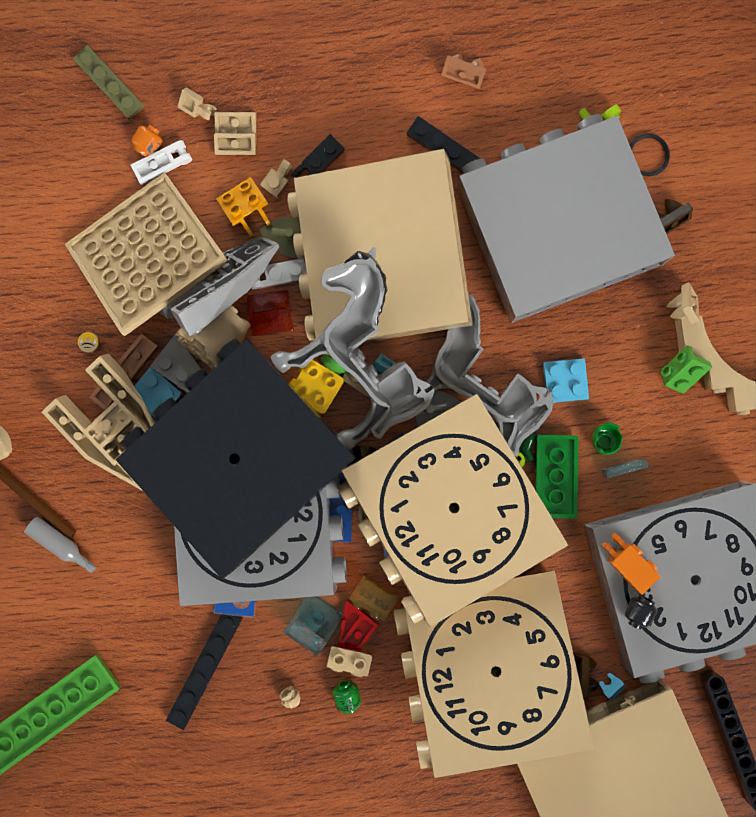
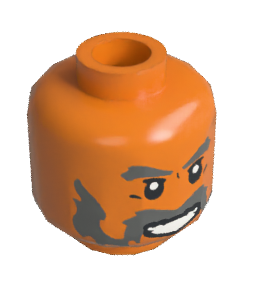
M148 125L147 128L139 126L131 139L134 145L133 149L145 157L153 155L162 143V138L158 135L160 131L151 125Z

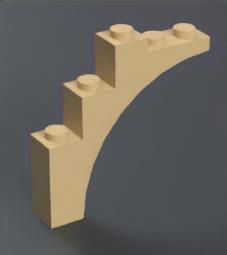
M699 316V322L693 324L690 323L688 318L676 320L675 326L679 352L687 345L691 346L694 355L711 363L712 368L703 375L705 391L713 390V394L726 392L729 412H737V415L750 414V410L756 409V382L737 373L722 360L708 338L702 316Z

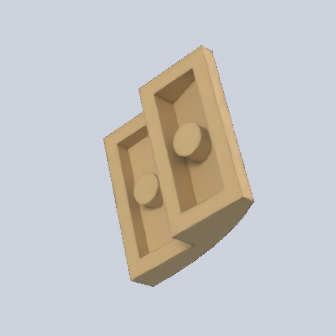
M214 112L215 155H256V112Z

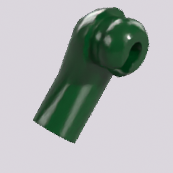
M534 432L522 441L519 448L526 463L535 459L531 450L533 441L536 440Z

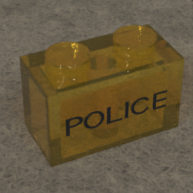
M362 575L351 592L349 599L352 600L351 604L356 608L368 610L369 615L375 620L379 621L382 619L385 621L398 601V596L365 575Z

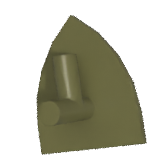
M279 218L270 222V226L266 224L259 229L263 237L278 243V253L290 258L299 259L293 243L294 234L301 233L299 218Z

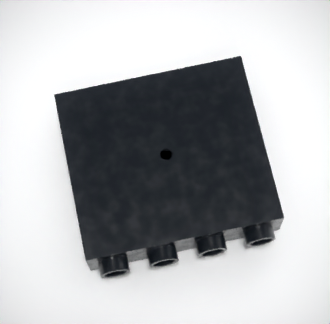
M236 338L229 341L219 350L216 356L222 362L215 369L208 373L205 368H202L185 382L184 386L190 392L178 403L173 398H169L154 410L152 415L157 422L146 432L141 427H138L123 438L120 445L125 451L116 459L119 465L221 579H224L237 569L333 481L342 470L346 469L358 458L254 343L246 339L241 344Z

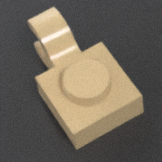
M186 87L182 90L178 108L194 118L201 115L204 119L209 120L211 115L215 116L214 112L217 110L213 105L203 104L204 98Z
M284 159L277 172L271 168L260 184L263 189L277 199L289 183L285 177L292 169L291 163Z

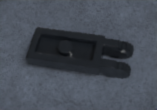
M329 134L292 172L291 176L297 178L305 169L310 172L308 175L323 173L345 151V148Z

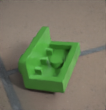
M687 345L663 367L660 373L665 386L684 394L712 366L709 361L694 355L692 347Z

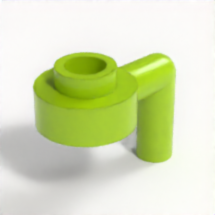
M616 104L606 110L601 116L603 121L615 116L620 118L619 114L622 111ZM586 108L578 112L583 120L591 116Z

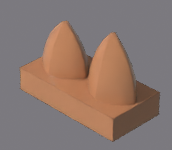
M457 54L452 57L447 56L442 76L480 89L486 69L481 58L468 63L464 61L461 54Z

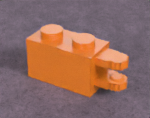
M614 532L611 537L621 547L615 552L608 543L604 542L602 547L611 555L607 561L638 593L643 595L661 577L656 572L658 568L652 561L648 560L646 562L641 556L643 552L635 544L631 546L625 543Z

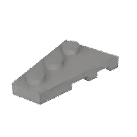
M174 335L150 368L188 393L190 391L184 386L185 382L201 368L188 350L177 340L178 337Z

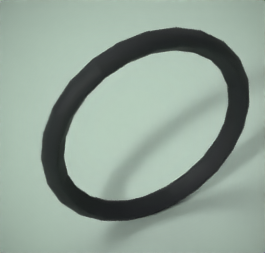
M643 134L636 137L630 143L631 150L639 140L644 138H652L659 141L665 149V162L658 170L653 172L640 170L642 176H655L667 167L670 159V150L667 143L661 137L654 134Z

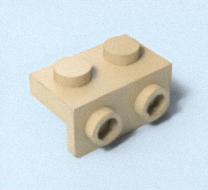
M332 646L327 667L337 672L346 671L354 676L368 677L372 655Z

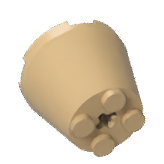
M231 305L210 324L205 326L200 333L189 336L180 328L175 335L179 337L177 340L193 356L201 359L206 364L210 363L209 367L213 370L222 362L216 356L219 350L235 338L242 344L251 325L247 320L236 315L238 311Z

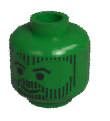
M343 680L338 683L332 692L336 709L344 714L354 713L361 705L362 699L359 687L354 682Z

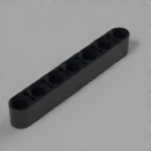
M705 670L700 676V682L744 799L756 811V802H754L756 799L755 758L726 681L715 671ZM716 677V682L710 685V680ZM723 697V702L717 705L718 699ZM731 717L730 722L724 724L726 718ZM738 737L737 742L732 744V740ZM742 757H745L744 762L739 763L740 759ZM753 776L752 780L747 783L748 778Z

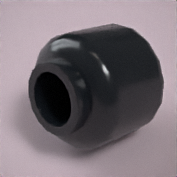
M642 595L633 597L625 611V617L630 620L628 624L639 630L642 627H650L658 611L654 606L655 602Z

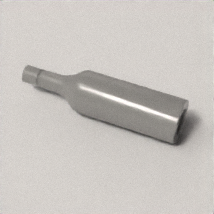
M38 516L26 527L24 533L62 561L76 562L90 573H93L97 566L80 554L76 543Z

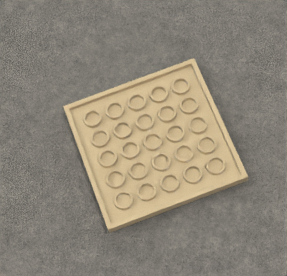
M165 172L65 244L118 330L124 336L228 262L225 255Z

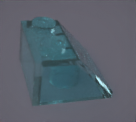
M318 596L305 597L284 628L283 633L317 656L328 642L343 614Z

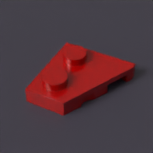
M348 599L345 602L337 646L359 652L377 629L379 623Z

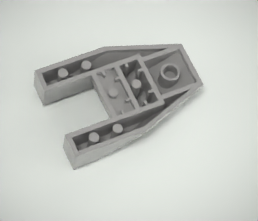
M260 235L223 252L228 262L159 312L167 319L175 317L182 331L189 336L200 333L205 326L210 324L255 285L278 250V243Z

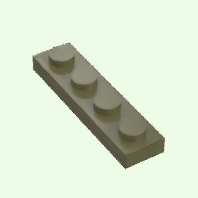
M88 45L73 58L77 65L129 120L144 108V105Z

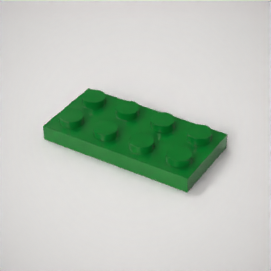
M536 435L535 491L552 518H577L579 436Z

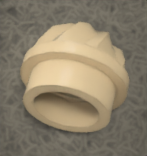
M293 686L285 688L279 695L281 704L287 708H295L300 703V692L298 689H294Z

